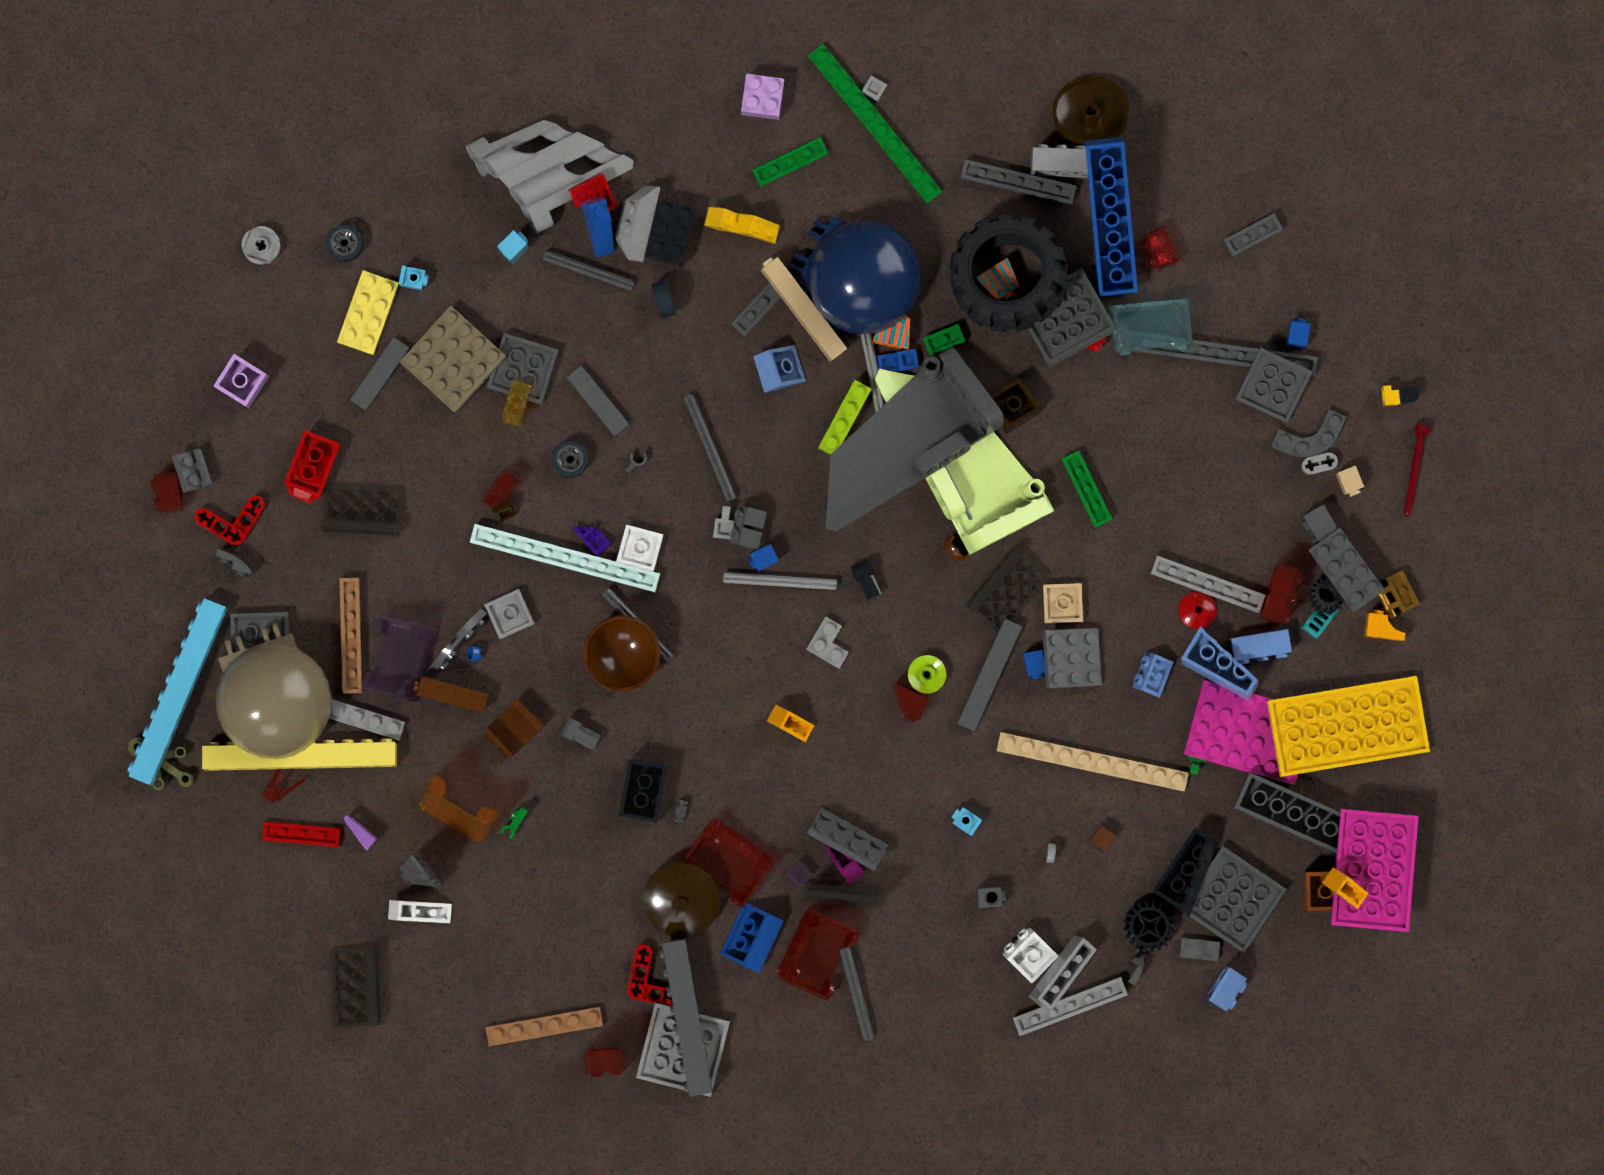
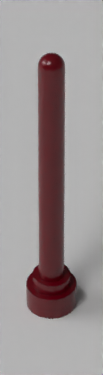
M1415 424L1414 427L1417 438L1404 506L1405 516L1411 515L1424 438L1429 435L1430 427Z

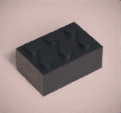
M660 200L657 201L645 259L683 267L695 216V208Z
M629 759L619 816L658 823L668 766Z

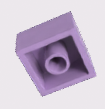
M746 74L741 115L779 120L784 79Z
M233 354L214 387L249 408L269 376Z

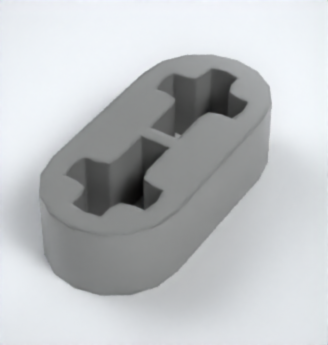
M1333 453L1308 457L1302 462L1301 469L1308 475L1329 471L1337 466L1338 459ZM1326 456L1334 460L1331 463V467L1328 464L1321 465V462L1326 460ZM1308 461L1312 464L1318 462V466L1313 467V471L1305 468Z

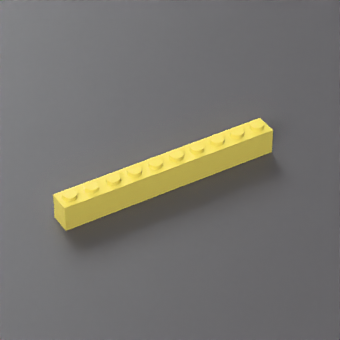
M362 739L361 743H354V740H342V743H334V740H323L322 744H315L314 742L306 750L292 757L282 759L257 757L245 752L233 742H227L225 746H219L218 742H209L207 746H202V769L205 771L397 767V744L392 742V739H380V742H373V739Z

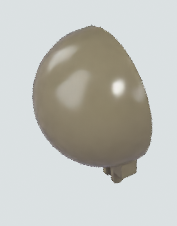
M276 623L273 624V631L277 639L270 641L268 630L264 627L261 630L265 643L245 649L241 636L236 637V642L240 651L234 653L231 642L229 640L225 641L229 655L218 658L223 674L216 690L215 702L218 720L229 739L245 752L267 759L292 757L311 746L319 738L327 725L331 713L332 700L329 683L321 667L312 657L297 648L292 634L282 637Z

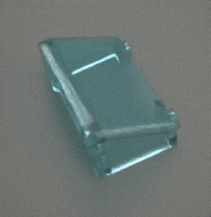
M1189 299L1108 306L1109 316L1116 327L1115 332L1112 333L1115 352H1119V355H1129L1131 350L1176 346V350L1187 349V345L1193 344Z

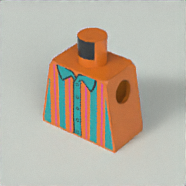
M1008 258L976 278V281L994 300L1000 301L1003 298L1006 302L1018 300L1014 291L1020 286Z
M905 317L893 327L875 333L873 343L908 350L910 318Z

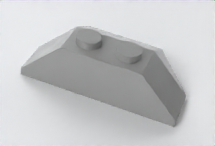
M644 186L622 203L615 240L630 261H644L660 187Z

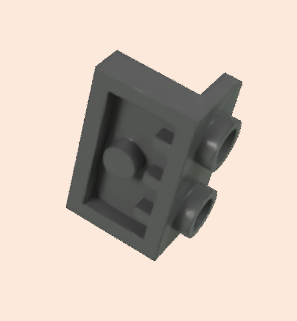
M200 448L172 456L183 493L200 490L212 484Z

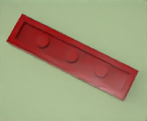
M264 821L262 841L339 847L341 828Z

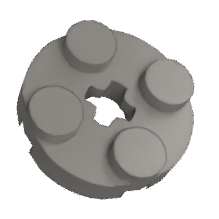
M258 226L246 232L242 240V249L249 261L257 265L272 263L280 253L281 244L279 237L272 229ZM263 240L265 241L266 248L259 251V247L256 244L257 242L261 243Z

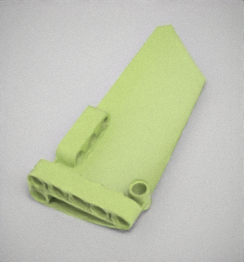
M879 369L874 381L885 402H888L914 376ZM994 432L972 445L966 454L946 465L972 516V520L968 519L965 513V505L945 467L926 478L944 515L954 524L969 555L1054 511L1048 497L1044 493V483L1039 479H1033ZM1031 485L1036 488V493L1031 491Z

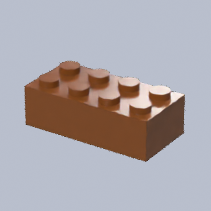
M1303 872L1304 911H1332L1333 892L1322 884L1329 872Z

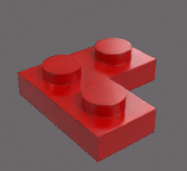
M601 172L568 189L572 201L577 208L581 207L582 202L597 197L606 199L609 211L617 208L606 178Z

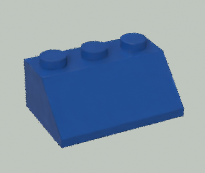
M744 902L720 955L760 973L784 920Z

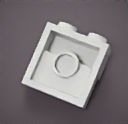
M1029 927L1027 930L1022 929L1018 933V939L1014 943L1010 942L1005 946V952L1002 955L1029 982L1033 983L1057 959L1058 955Z

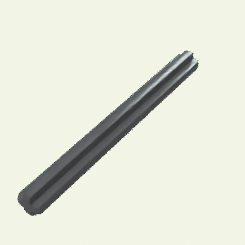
M693 394L684 397V400L727 501H732L736 498V495Z

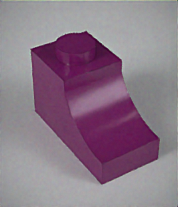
M828 845L825 846L838 870L849 884L865 874L859 862Z

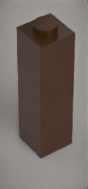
M422 676L415 679L412 689L415 691L414 695L482 713L484 712L488 697L486 693Z

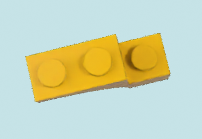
M709 207L705 226L741 234L774 244L776 243L780 227L778 224L754 215L738 214L725 208Z

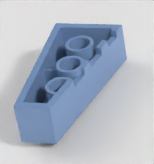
M1200 626L1181 658L1182 664L1249 701L1258 687V679L1238 663L1229 652L1224 650Z

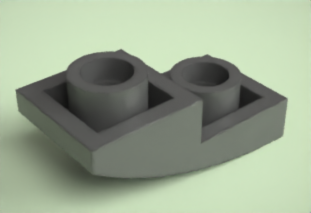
M217 550L216 557L220 558V562L231 565V561L234 562L232 569L236 570V575L247 577L248 574L253 575L252 569L242 560L223 550Z

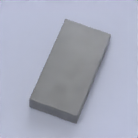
M1181 938L1179 957L1218 961L1220 942Z

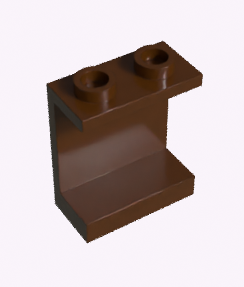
M517 698L488 728L484 729L486 732L484 736L491 744L495 742L500 747L497 750L505 758L507 756L512 758L544 725Z

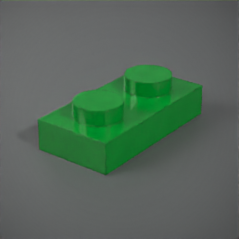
M959 324L924 337L923 341L929 356H932L951 346L954 347L964 343L965 339Z

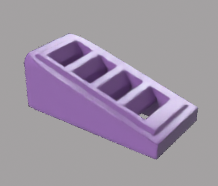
M346 815L343 818L364 849L369 851L378 840L377 837L350 815Z

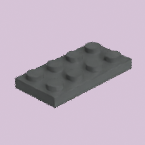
M1338 528L1308 550L1353 613L1385 590L1341 528Z
M820 808L807 832L808 835L875 871L888 846L882 840L871 836L864 830L853 826L846 820L835 816L823 808Z

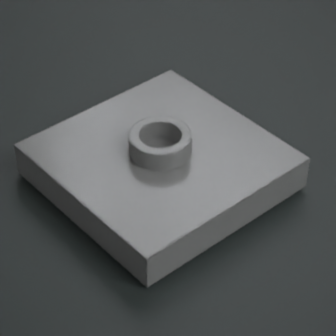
M520 589L484 604L500 640L535 624Z

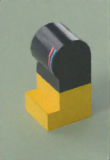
M1391 385L1381 387L1383 407L1411 404L1419 398V390L1414 386H1408L1401 390H1391Z

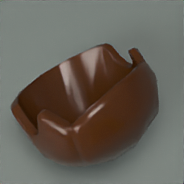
M957 531L952 532L946 537L944 548L950 558L955 561H963L969 557V553Z

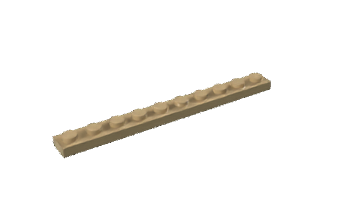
M1000 732L996 750L998 752L1184 792L1188 778V772Z

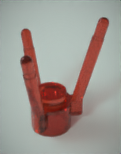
M276 769L262 795L271 803H274L276 800L281 801L287 794L301 785L306 778H302L283 793H280L282 789L278 784L284 777L285 772H282L276 779L281 770Z

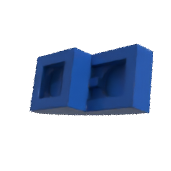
M916 349L876 356L878 370L902 372L919 368Z

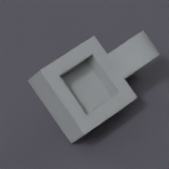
M723 506L721 519L715 518L714 538L731 539L730 533L733 529L734 521L729 520V506Z

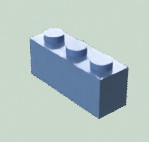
M1288 629L1229 639L1232 657L1240 664L1250 663L1249 659L1257 658V662L1269 660L1268 656L1276 655V659L1288 657L1287 653L1292 652Z

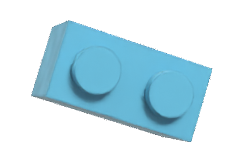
M514 230L497 246L499 251L512 264L529 249L527 245L528 239L520 231L516 233Z

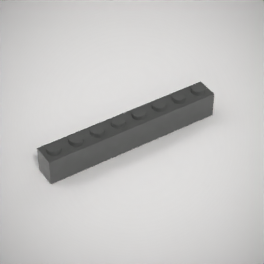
M686 939L662 943L663 947L659 948L661 959H665L666 966L663 967L664 978L669 979V986H666L667 995L672 997L673 1005H669L671 1016H675L676 1019L673 1029L675 1036L679 1035L680 1043H676L678 1055L682 1054L683 1062H680L681 1073H685L687 1080L683 1081L685 1093L689 1092V1097L712 1093Z

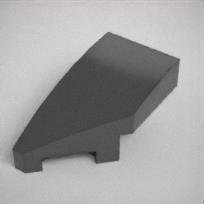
M1139 948L1131 959L1137 966L1127 981L1134 986L1143 970L1144 952L1142 948Z

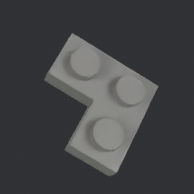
M825 617L806 650L839 669L849 652L833 643L842 626Z

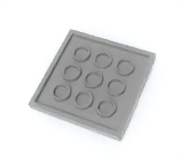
M655 1003L636 1078L684 1090L683 1081L687 1080L685 1073L682 1074L680 1062H683L682 1054L678 1055L676 1043H680L679 1035L675 1036L673 1029L676 1019L675 1016H671L670 1006ZM699 1014L713 1090L730 1021ZM707 1093V1094H702V1095L711 1097V1094H712V1093Z

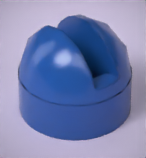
M469 646L467 650L468 661H479L483 656L480 655L482 649L477 646Z

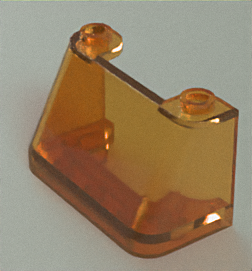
M432 774L420 801L421 809L474 842L481 843L486 841L501 817L502 812L495 808L483 807L477 812L476 816L471 815L445 799L448 793L446 791L445 779L437 774Z

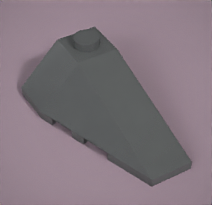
M420 854L410 856L399 868L402 871L400 876L406 883L409 881L411 884L432 887L443 885Z

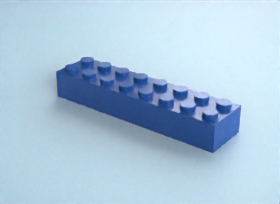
M1121 137L1084 141L1099 296L1136 293L1138 288L1124 139Z

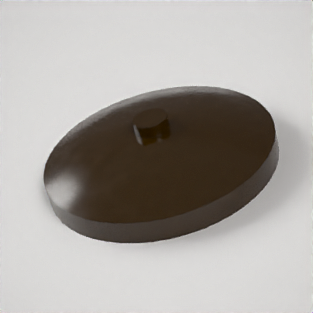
M1087 76L1069 82L1058 92L1053 103V121L1057 131L1064 139L1077 146H1085L1084 141L1118 138L1125 130L1129 120V104L1124 92L1115 83L1102 77Z
M685 861L672 862L657 869L648 879L643 893V907L648 920L660 932L679 938L691 937L706 930L715 920L720 907V892L713 876L703 867Z

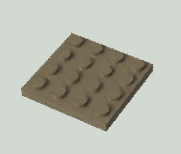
M450 305L402 358L400 363L454 413H457L507 356Z

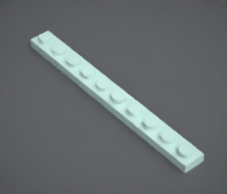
M477 524L474 525L470 543L652 592L656 591L660 573Z

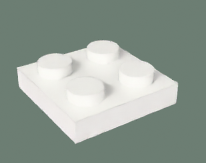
M626 525L616 562L654 572L663 534Z

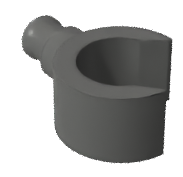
M644 452L642 463H635L633 453H631V462L625 471L630 474L636 467L644 466L647 462L646 453Z

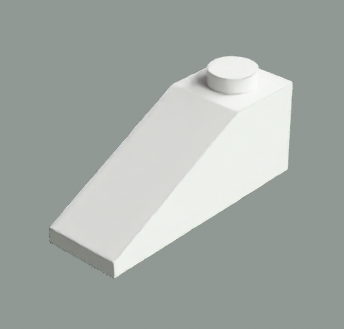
M389 900L388 919L450 923L452 904Z

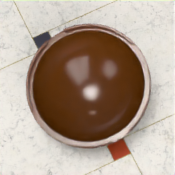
M613 616L604 619L590 631L584 644V664L589 675L600 686L616 692L632 691L646 684L655 674L660 661V645L655 633L643 621L631 616Z

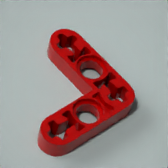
M257 495L250 497L233 525L205 508L197 510L194 518L200 526L230 544L239 546L245 541L263 512L265 501ZM259 499V504L261 505V507L255 508L253 512L257 514L254 517L251 513L246 512L247 508L249 510H252V501H257ZM205 512H207L206 516L211 520L213 519V516L216 517V519L212 522L210 528L207 527L210 524L209 522L205 520L200 522V513L204 514ZM245 515L250 516L252 519L251 524L248 526H243L241 523V519ZM217 522L225 524V530L221 533L215 530ZM229 526L232 527V529L230 530L232 533H240V541L236 540L235 542H233V537L228 534L227 538L224 537V535L229 530Z
M639 945L635 951L630 975L629 996L635 1000L666 1006L673 1005L671 999L666 998V1002H662L664 990L667 991L666 987L647 984L653 951L649 945ZM643 947L647 948L646 951L649 952V956L646 955L644 962L648 961V965L643 963L636 964V959L641 961V954H638V951L642 950ZM642 966L645 968L646 974L644 977H637L635 975L636 967ZM633 978L638 981L644 980V984L640 983L639 985L642 993H638L637 996H634V992H631V988L636 986V982H632ZM658 989L661 992V997L658 1000H653L650 997L651 990Z

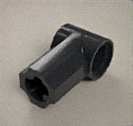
M868 559L850 567L856 581L860 584L866 600L882 594Z

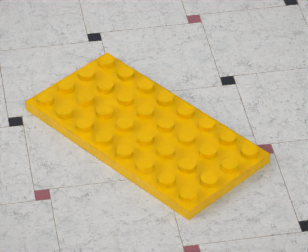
M1417 676L1267 701L1280 777L1430 752Z

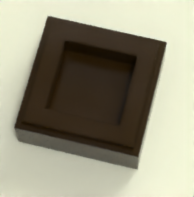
M509 500L492 507L499 523L516 515Z

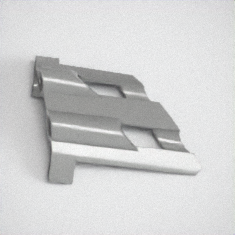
M542 120L490 144L484 137H481L466 145V150L470 158L475 162L479 174L482 177L491 174L493 177L499 178L507 186L511 196L520 205L523 214L529 219L530 226L535 234L554 225L549 211L572 200L568 189L600 172L604 174L606 181H609L633 169L634 163L627 156L616 154L604 147L605 144L579 132H568L558 124ZM540 135L555 142L536 153L515 151L516 147ZM583 155L603 164L583 175L573 174L564 167V165Z

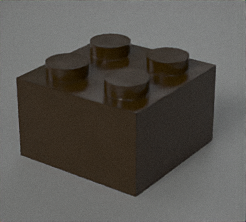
M1020 378L991 395V398L1003 414L1002 429L1006 435L1039 415L1040 407Z

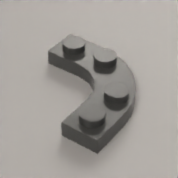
M1329 409L1318 432L1307 438L1297 437L1278 429L1270 447L1294 457L1307 458L1326 451L1335 442L1346 416Z
M480 609L458 631L454 639L446 645L428 669L430 673L434 675L438 670L442 672L448 666L449 662L447 660L450 661L456 655L455 649L464 639L468 640L474 634V629L478 630L484 624L482 619L487 614L484 610Z

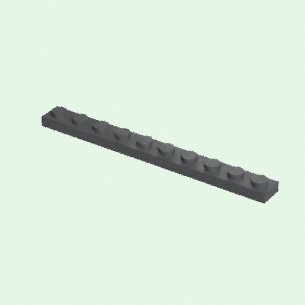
M1133 331L1127 332L1125 351L1250 368L1259 350L1256 348ZM1271 351L1312 370L1311 376H1315L1318 357Z

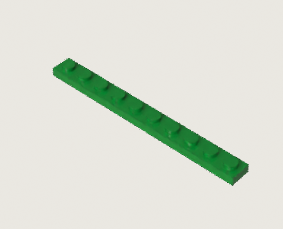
M822 44L808 55L809 59L926 204L941 194V189L828 49Z

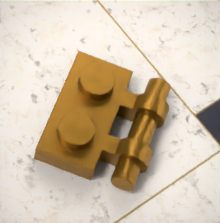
M1403 570L1385 578L1388 586L1384 588L1385 590L1377 595V598H1380L1384 606L1383 610L1385 613L1387 612L1390 619L1397 616L1394 611L1396 607H1399L1401 613H1404L1420 605ZM1390 591L1395 599L1393 603H1390L1386 595Z

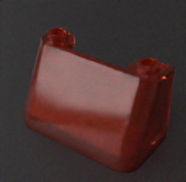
M717 819L710 820L683 859L685 862H691L706 869L717 882L732 891L730 893L732 903L742 908L745 907L775 862L768 853Z
M807 909L778 968L777 977L792 986L828 1001L835 990L834 984L830 979L841 958L840 949L855 945L859 940L861 931L815 909Z

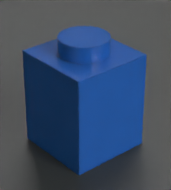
M1296 318L1295 321L1289 323L1287 346L1307 347L1310 324L1306 323V320Z
M767 544L749 553L751 556L748 558L752 569L757 568V571L779 562L771 544Z
M1038 650L1022 654L1027 677L1032 676V680L1044 677L1043 651Z

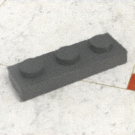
M1274 213L1223 241L1231 256L1234 257L1283 231V228Z

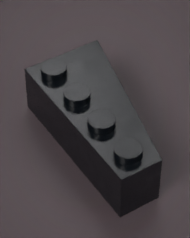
M1195 827L1153 889V892L1190 916L1218 843Z

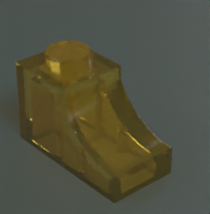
M512 381L502 415V423L521 428L531 385Z

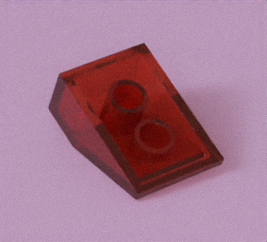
M624 1047L587 1049L583 1052L586 1074H591V1077L602 1076L604 1072H610V1075H622V1071L626 1070Z

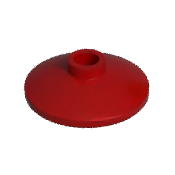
M1198 591L1185 595L1179 604V616L1182 622L1192 629H1199L1200 626L1202 628L1208 627L1214 621L1217 614V606L1214 599ZM1196 606H1200L1202 608L1201 613L1195 612Z

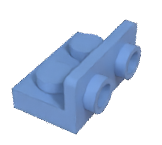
M1146 652L1141 659L1139 671L1134 677L1133 688L1160 698L1173 661Z

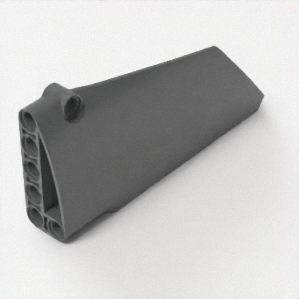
M952 346L936 357H927L923 362V368L830 455L826 529L835 532L842 530L966 454L972 445L1003 427V414L1000 408ZM929 367H935L936 369H934V370H929L928 368H929Z

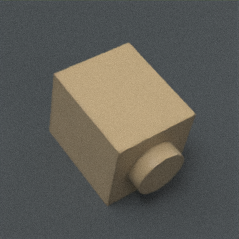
M1356 466L1336 473L1344 495L1349 494L1351 497L1361 493L1360 489L1364 485Z

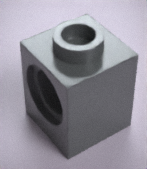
M1001 887L977 889L978 908L1002 907V902H1006L1005 891H1001ZM989 892H995L997 895V900L994 903H989L986 899Z

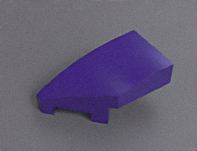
M573 527L575 532L597 557L612 545L601 531L595 527Z

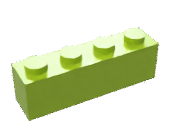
M854 380L820 443L819 450L831 455L844 443L871 392V388Z

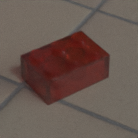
M1282 563L1275 564L1258 620L1278 626L1289 622L1292 614L1289 608L1296 601L1297 593L1295 589L1296 586H1300L1303 577L1300 574L1301 569Z

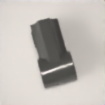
M569 717L560 732V735L574 742L577 741L594 750L601 736Z

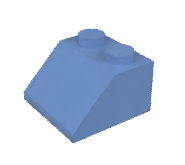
M795 345L767 350L753 356L764 393L780 390L806 381Z
M1225 966L1205 999L1226 1012L1228 1009L1232 1010L1237 1002L1235 997L1238 993H1242L1247 986V983H1245L1247 978L1232 968Z

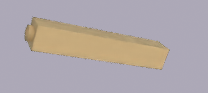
M771 257L762 264L764 268L761 269V272L827 359L832 361L847 349L780 259L777 257L773 260Z

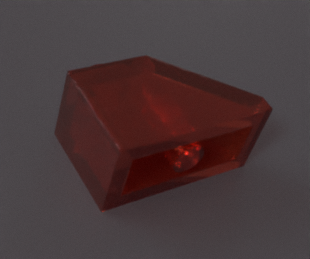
M503 469L482 501L491 508L507 501L520 484V481Z
M894 683L893 689L901 712L905 714L904 718L915 722V719L920 720L929 699Z

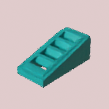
M1326 598L1322 600L1324 602H1330ZM1340 609L1326 615L1328 617L1326 620L1318 612L1313 611L1300 628L1314 639H1317ZM1317 617L1320 621H1322V626L1319 623H1317L1313 618ZM1310 622L1318 628V631L1309 626Z

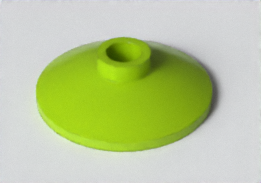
M931 655L920 656L911 663L908 670V679L911 686L918 692L925 694L934 693L945 683L946 669L938 658ZM925 671L930 672L931 676L929 678L923 676Z

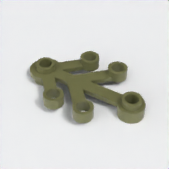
M134 738L129 742L128 750L133 756L137 757L134 746L138 743L142 744L144 739ZM177 747L175 750L167 751L161 768L178 778L181 786L190 787L194 782L193 775L189 772H181L165 761L166 759L176 757L184 758L187 754L184 747ZM179 749L184 750V754L182 756L177 755V751ZM160 769L153 783V788L156 790H162L165 786ZM183 776L189 777L187 783L182 781ZM157 781L162 782V786L160 788H156L155 783Z

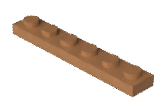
M339 578L343 694L363 693L359 578Z
M600 1007L485 1028L488 1045L495 1046L603 1026Z

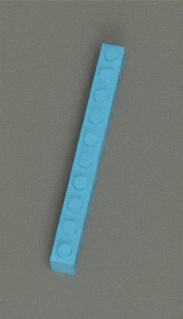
M205 598L203 602L198 603L196 619H192L189 624L188 630H190L188 637H184L181 643V648H183L181 654L177 655L173 662L175 666L173 673L170 672L166 678L165 683H167L165 691H161L158 697V701H160L159 706L153 709L150 717L153 720L150 726H146L143 736L145 738L143 743H139L136 749L135 762L132 761L127 771L130 773L129 777L153 786L226 614V607Z

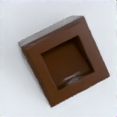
M1100 825L1090 842L1107 852L1117 835Z

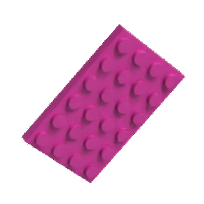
M1203 680L1183 754L1290 785H1295L1298 774L1283 777L1279 775L1267 701L1273 699L1253 694L1250 700L1247 701L1219 684Z
M1340 809L1335 869L1348 876L1369 894L1360 907L1356 909L1333 892L1331 925L1409 932L1418 816Z

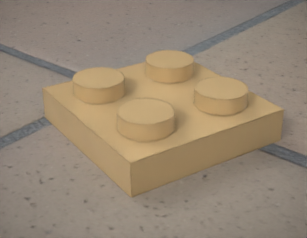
M1082 583L1043 585L1044 623L1083 622Z

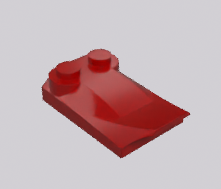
M304 430L284 482L288 488L289 495L310 504L315 499L320 498L341 444Z

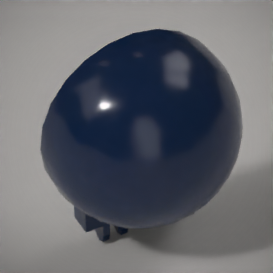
M833 216L827 226L815 220L813 224L823 229L824 233L821 236L815 231L809 230L808 235L818 240L817 245L809 258L799 253L795 254L794 257L797 260L806 263L803 269L790 263L789 268L799 273L796 282L801 288L809 292L814 306L824 319L840 330L862 335L882 332L904 319L915 305L920 293L922 279L920 262L908 240L893 227L878 221L858 220L845 223Z

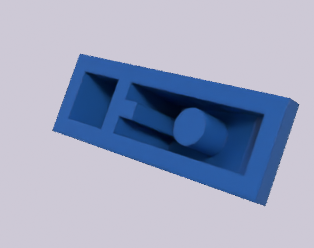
M597 197L582 202L581 206L595 257L598 258L613 253L611 217L606 199Z

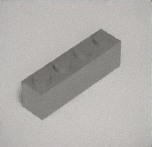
M1073 936L1030 993L1029 997L1041 1008L1051 1011L1097 949L1084 938Z

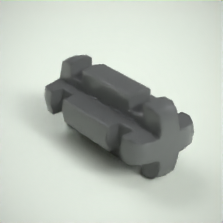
M680 799L678 800L679 804L676 806L675 818H673V821L677 823H683L687 809L686 804L688 805L687 801Z

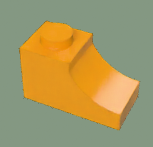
M1372 610V613H1367L1364 637L1405 641L1406 633L1396 630L1389 623L1388 615H1383L1384 611Z
M778 705L774 706L767 719V722L804 742L807 741L815 726Z
M1334 867L1322 882L1332 892L1356 909L1360 907L1369 894Z

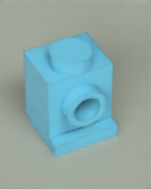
M402 265L399 285L423 291V286L427 287L429 275H426L425 270ZM414 274L417 275V280L411 281L410 277Z
M964 807L961 810L957 808L951 817L954 819L952 824L970 836L973 835L982 819ZM963 817L969 818L968 824H963Z

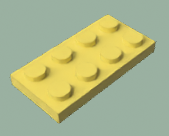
M362 271L337 343L374 355L399 283Z

